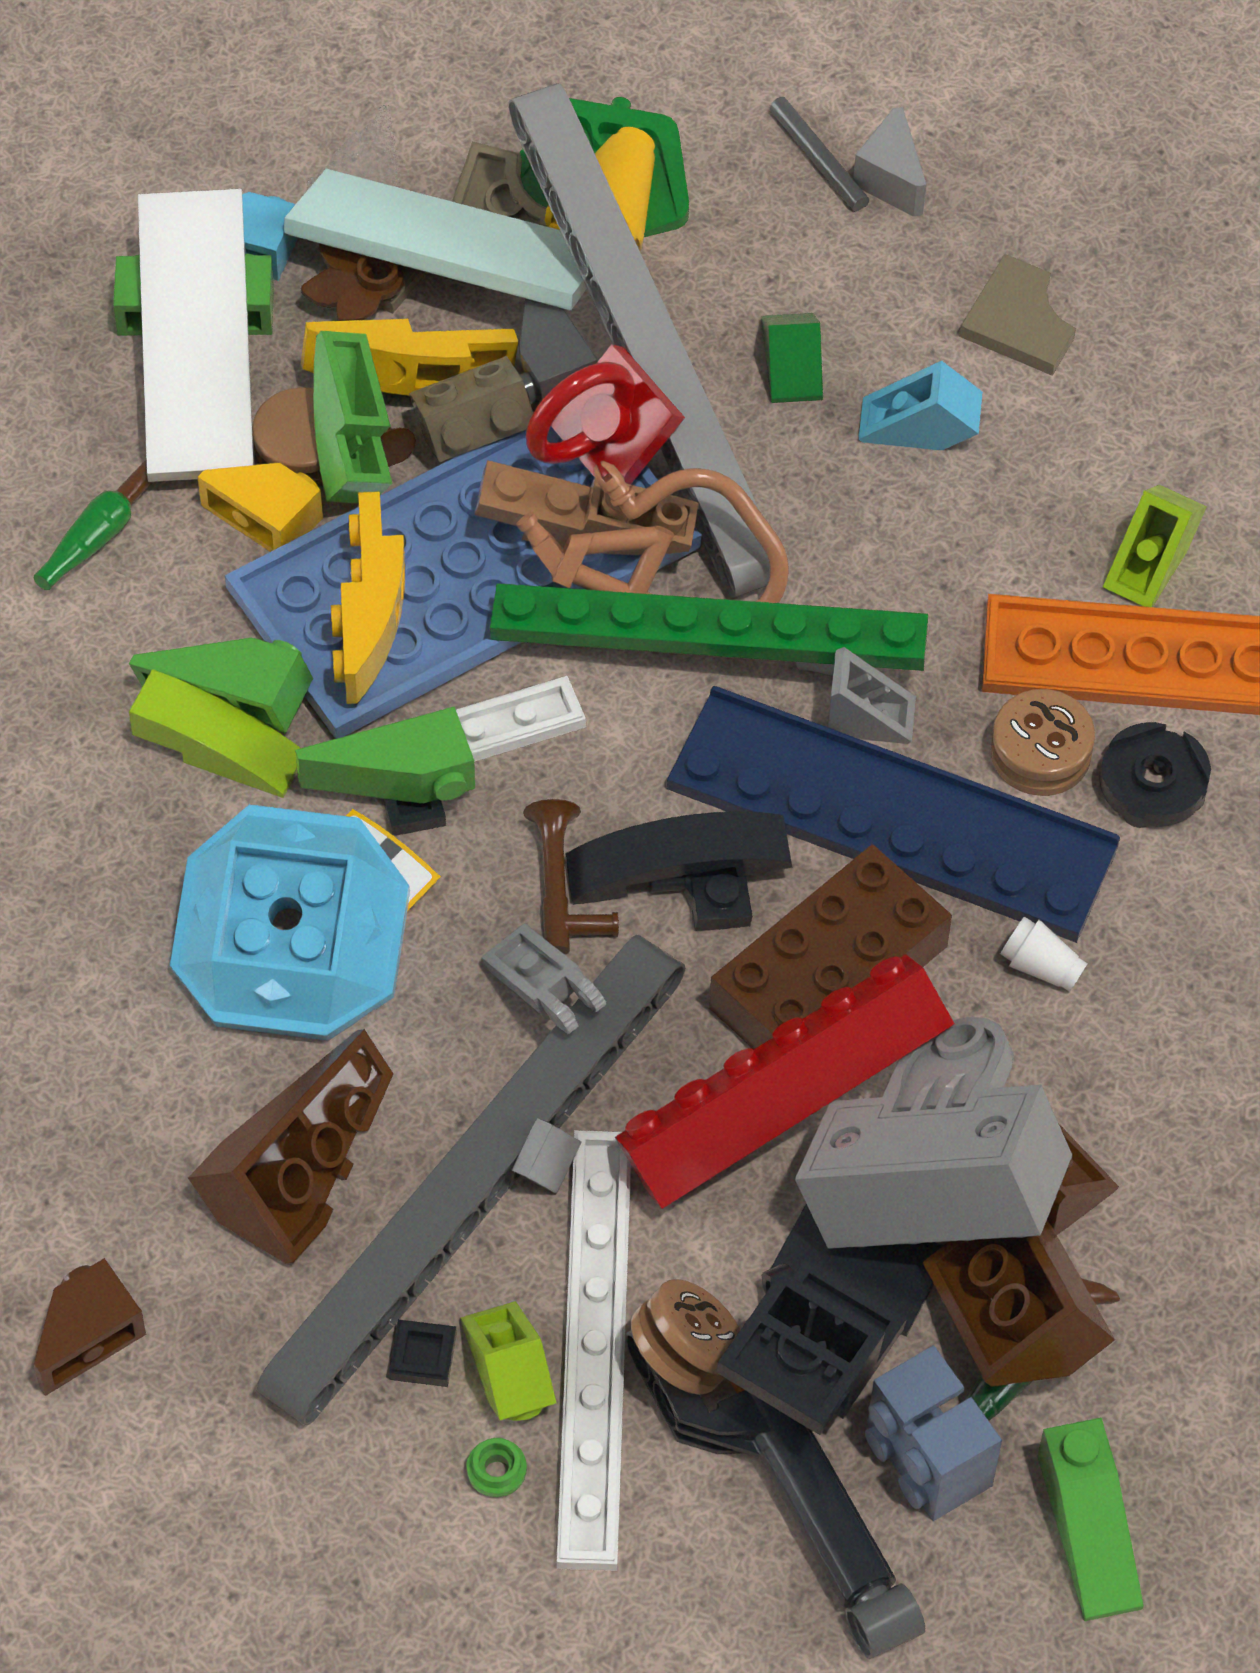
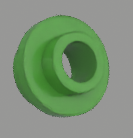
M491 1438L479 1443L471 1451L467 1460V1475L470 1483L478 1492L486 1496L504 1497L512 1494L522 1485L526 1477L527 1463L524 1453L516 1444L503 1438ZM493 1462H501L507 1466L508 1471L503 1476L494 1477L486 1472V1467Z

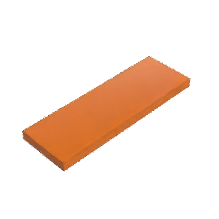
M988 594L982 692L1017 695L1034 689H1050L1067 694L1075 700L1260 715V616Z

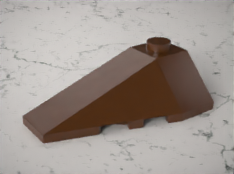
M365 1029L355 1031L225 1138L188 1177L219 1224L285 1264L294 1263L327 1226L334 1210L326 1204L327 1198L336 1178L347 1180L354 1163L347 1159L346 1156L357 1132H364L370 1129L393 1077L392 1070Z

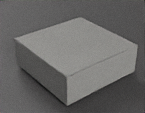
M537 1118L512 1171L557 1194L582 1142L554 1125Z

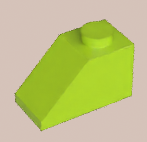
M1162 485L1144 490L1103 588L1141 606L1153 607L1187 553L1207 506Z
M516 1301L460 1317L488 1402L500 1421L507 1418L513 1421L530 1419L538 1415L543 1407L557 1404L542 1340Z

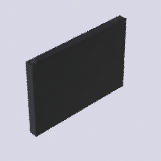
M806 1204L771 1268L786 1263L795 1273L804 1259H808L905 1317L907 1320L904 1330L900 1335L907 1337L934 1285L923 1262L944 1245L936 1242H926L919 1244L877 1245L861 1248H828Z

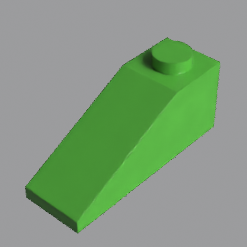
M252 637L135 654L129 662L142 687L151 670L154 669L209 692L249 713L274 730L283 733L287 732L313 680L302 658V653L295 646L282 640H274L272 643Z
M455 706L295 750L297 774L301 788L415 803H426L437 799L452 800L461 796L466 791L475 789L474 758Z
M1102 1418L1043 1429L1037 1457L1084 1621L1142 1610L1144 1604L1118 1472Z

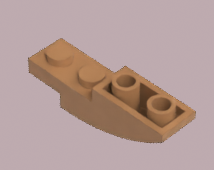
M487 460L482 474L475 515L516 526V523L523 516L534 512L538 518L537 522L547 532L550 531L562 548L571 534L657 525L674 533V537L666 551V554L689 552L692 546L699 502L669 495L640 517L629 519L618 506L614 507L610 503L611 498L602 490L595 478L591 487ZM627 484L628 486H632L634 488V496H637L639 493L646 489L635 485ZM523 532L522 540L529 541ZM644 549L603 554L642 555Z

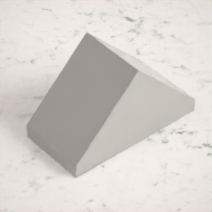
M899 107L893 108L855 154L853 180L863 191L914 217L923 215L926 181L904 109Z
M845 647L836 650L828 728L862 740L902 744L911 743L916 696Z

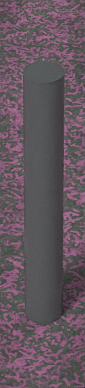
M785 97L775 99L769 107L771 113L854 212L866 207L869 203L868 196Z

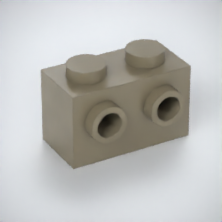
M507 356L409 393L424 439L439 463L526 430L533 415L523 379Z

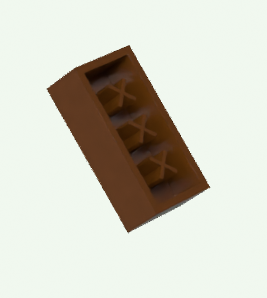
M871 844L711 976L709 1009L752 1049H755L773 1038L774 1030L784 1022L798 1017L803 1019L822 1007L821 1002L830 993L843 987L852 988L870 977L871 969L887 958L902 957L907 954L924 967L947 948L952 914L875 845Z

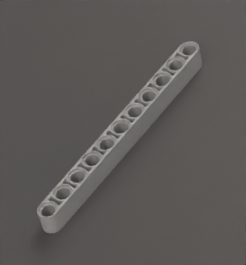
M556 83L510 99L508 108L514 130L612 344L624 347L685 417L660 448L671 473L690 468H701L719 472L741 486L758 508L565 89L561 84ZM702 487L681 489L680 492L683 498L699 502L695 525L702 535L703 543L723 585L731 587V589L727 590L730 597L735 598L767 586L770 577L768 556L730 502L724 496L711 489Z

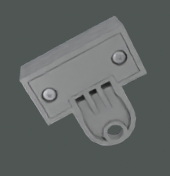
M965 1017L953 1020L955 1023L953 1026L899 1059L882 1097L839 1100L829 1103L795 1178L828 1248H861L877 1245L919 1244L958 1240L971 1241L975 1239L1007 1237L1023 1238L1041 1235L1072 1158V1153L1042 1085L1004 1087L1012 1068L1014 1053L1000 1024L987 1018Z

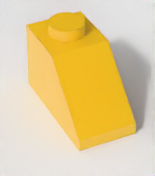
M281 463L207 469L198 476L201 506L270 552L310 532L323 519L321 489L308 475L301 472L296 474Z

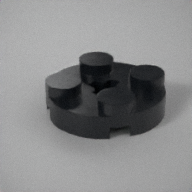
M1157 722L1139 723L1120 731L1110 742L1109 749L1103 757L1099 783L1108 804L1117 813L1121 814L1124 820L1131 826L1144 828L1148 826L1164 827L1174 825L1188 819L1203 806L1211 774V765L1203 746L1185 731L1183 736H1180L1175 732L1166 731L1167 724ZM1153 766L1157 773L1166 771L1168 775L1164 777L1163 782H1151L1144 778L1146 767Z

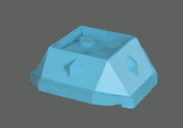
M249 804L187 857L170 967L216 1027L329 1041L372 1010L378 1009L394 998L410 897L409 884L360 818ZM284 909H296L302 913L299 924L292 929L280 930L273 926L275 916Z

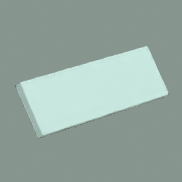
M330 169L323 171L284 218V233L290 236L567 310L573 309L587 289L561 230Z

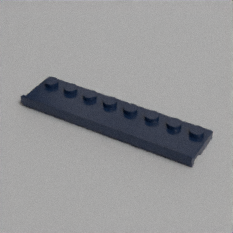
M717 686L711 688L710 695L667 779V790L726 812L750 811L784 815L787 835L851 859L856 858L873 844L918 884L1017 921H1021L1023 917H1026L1036 924L1040 920L1055 935L1076 943L1094 906L1108 869L1116 856L1120 836L1113 832Z

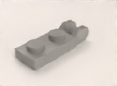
M525 923L481 957L487 969L542 1016L547 1014L556 1026L567 1034H570L579 1027L574 1013L567 1005L563 1004L573 992L592 1011L597 1012L606 1005L601 992L583 975L579 966Z

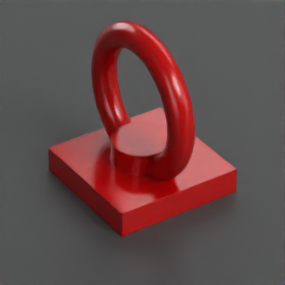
M611 344L596 364L584 367L569 375L543 398L528 423L526 445L530 454L535 459L547 464H560L579 458L594 477V467L596 465L603 477L609 474L601 465V461H605L618 469L627 484H632L685 417L624 347ZM550 426L561 437L562 442H548L547 435Z

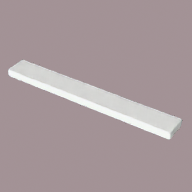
M574 1130V1138L582 1143L573 1159L557 1569L617 1571L631 1164L615 1139V1136L622 1132Z

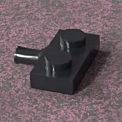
M736 867L648 882L650 893L683 890L684 896L692 909L695 931L750 927L753 916L746 876H737Z

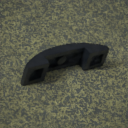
M750 811L710 812L651 821L609 833L565 853L573 905L628 897V885L736 867L737 876L743 877L793 868L784 815Z

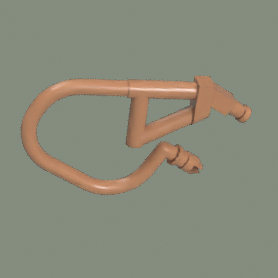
M601 461V465L609 472L604 477L598 466L594 467L595 480L611 498L610 503L614 507L618 506L629 519L640 517L672 493L685 488H707L724 496L762 545L768 556L770 564L768 585L756 602H780L785 592L789 575V564L785 548L778 535L747 493L731 478L708 469H683L664 476L637 496H634V488L626 484L624 477L614 465ZM534 512L526 514L516 523L519 530L526 534L532 549L551 573L553 582L568 588L573 583L587 590L652 594L648 590L674 537V533L670 530L655 525L571 534L562 549L550 531L547 532L537 522L538 518ZM644 549L628 583L581 564L585 555Z

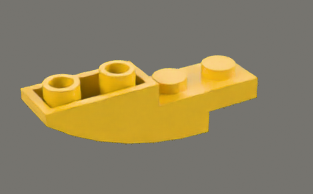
M409 319L306 322L301 366L303 370L314 374L316 336L320 331L366 334L381 392L410 396L409 393L505 356L515 366L518 339L514 329L412 332Z
M380 492L358 493L359 514H349L350 547L361 546V558L351 559L352 582L341 583V604L331 605L332 637H343V650H333L334 683H345L347 704H357L375 681L395 640L402 614L405 593L404 535L382 536Z

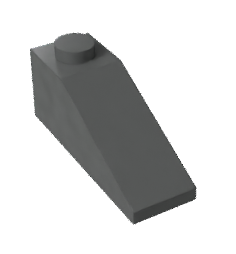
M525 298L519 351L524 373L520 374L523 379L530 404L536 403L538 406L558 383L574 372L596 364L598 360L563 308Z

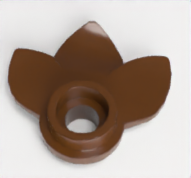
M319 243L321 256L328 269L301 286V293L317 306L326 308L336 307L339 321L364 320L376 312L381 300L389 299L400 291L404 281L403 269L399 264Z

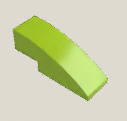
M151 670L129 710L132 735L181 752L183 763L284 798L297 773L295 750L300 749L298 745L254 716L225 700L157 670Z

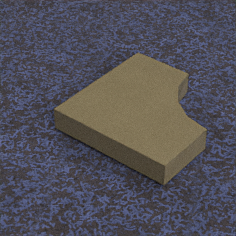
M472 141L452 202L547 227L545 223L547 208L536 203L524 190L520 178L521 154Z
M1004 254L961 324L959 337L1053 376L1074 341L1076 328L1060 319L1049 304L1047 290L1051 273Z

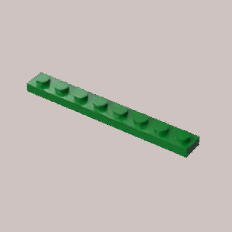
M497 583L490 634L491 640L832 665L835 663L836 650L845 647L874 668L924 671L928 614Z

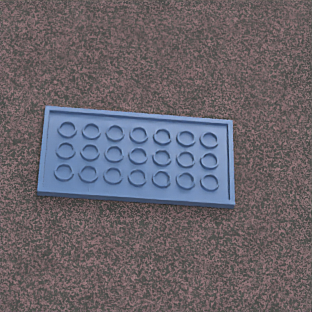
M550 426L547 435L548 442H562L561 437ZM526 430L458 455L380 495L382 536L404 535L405 593L400 622L387 659L375 681L357 704H347L345 683H334L333 650H343V637H332L331 605L341 604V583L352 582L351 559L361 558V546L350 547L349 514H359V507L225 575L226 588L265 642L272 643L274 640H282L295 646L302 653V658L313 677L305 698L334 738L344 737L521 643L491 640L490 624L497 583L568 588L552 581L551 573L534 552L531 543L522 540L523 532L517 526L476 516L475 510L482 474L487 460L591 487L595 477L579 458L560 464H547L538 461L530 454L527 448ZM646 465L631 485L648 488L658 479ZM696 527L694 528L692 546L689 552L665 554L659 569L701 547L702 535ZM590 554L584 556L581 564L628 583L641 555ZM573 583L570 586L571 589H585Z

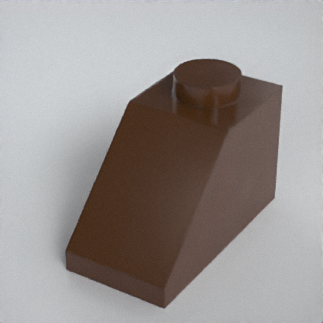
M105 1258L92 1266L83 1265L72 1270L64 1277L61 1284L53 1290L34 1361L38 1384L45 1396L146 1335L142 1310Z

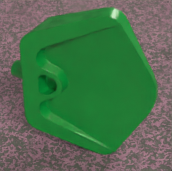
M615 97L611 105L569 98L594 153L623 127L638 128L646 132L655 143V161L644 237L676 230L684 226L689 219V196L679 129L676 122L664 114L631 109L630 101L624 97ZM522 148L520 151L522 158L520 178L524 190L536 203L547 208L549 204Z

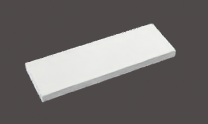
M242 189L138 194L148 482L198 479V476L207 469L254 465Z

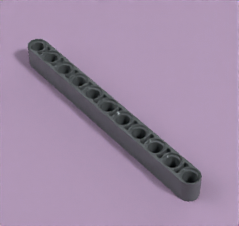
M640 935L633 936L593 981L594 986L597 987L604 997L606 1005L595 1012L588 1008L580 998L570 1009L574 1013L579 1027L570 1034L565 1033L558 1026L553 1028L273 1357L258 1381L257 1391L259 1394L302 1424L309 1425L314 1422L320 1412L324 1410L356 1372L357 1369L353 1365L359 1368L392 1329L393 1326L389 1322L393 1325L397 1323L398 1319L403 1316L429 1285L428 1282L434 1279L465 1242L464 1240L471 1235L500 1199L495 1196L502 1198L520 1175L512 1171L513 1166L537 1118L557 1128H560L569 1118L565 1113L570 1116L669 999L668 995L671 996L678 988L685 973V964Z

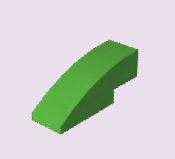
M320 331L316 336L313 404L317 452L327 502L359 503L358 493L380 492L381 495L393 484L380 438L391 426L366 334Z

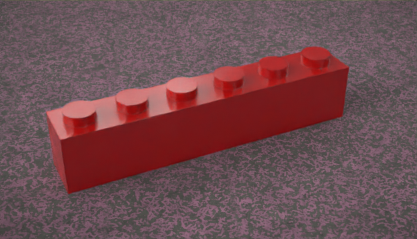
M907 954L902 957L895 956L881 961L871 969L870 977L852 988L843 987L830 993L821 1002L822 1007L803 1019L798 1017L784 1022L774 1030L773 1038L757 1048H747L733 1054L725 1061L724 1068L708 1079H697L685 1084L675 1093L673 1101L657 1111L647 1110L633 1117L626 1124V1130L615 1136V1139L644 1188L660 1208L663 1209L953 1026L955 1023L924 968Z

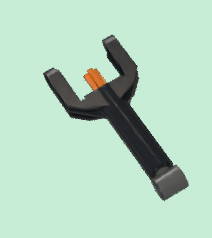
M783 1263L762 1273V1284L765 1294L781 1271L791 1277L795 1274L788 1264ZM632 1331L627 1332L626 1342L632 1360L677 1442L715 1454L745 1453L760 1458L843 1608H847L846 1619L850 1632L864 1656L868 1659L874 1658L924 1634L925 1622L916 1599L904 1584L900 1583L892 1587L896 1581L892 1570L813 1431L733 1382L731 1384L737 1394L717 1402L716 1409L709 1412L699 1394L685 1392L662 1378L640 1353L634 1341Z

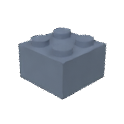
M934 1345L873 1380L871 1401L868 1407V1429L865 1431L867 1442L876 1457L882 1462L890 1459L901 1475L898 1478L899 1486L910 1505L915 1509L923 1506L933 1521L993 1486L1002 1443L1001 1437L972 1397L945 1413L941 1411L939 1406L963 1393L964 1386Z

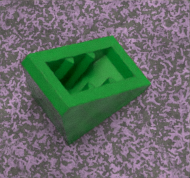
M813 313L761 316L771 403L823 400L820 321Z

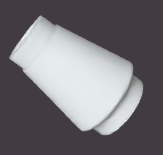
M1023 917L1000 955L1011 961L1009 967L1058 987L1061 986L1069 992L1088 964L1078 958L1079 956L1043 922L1038 920L1035 924L1026 917Z

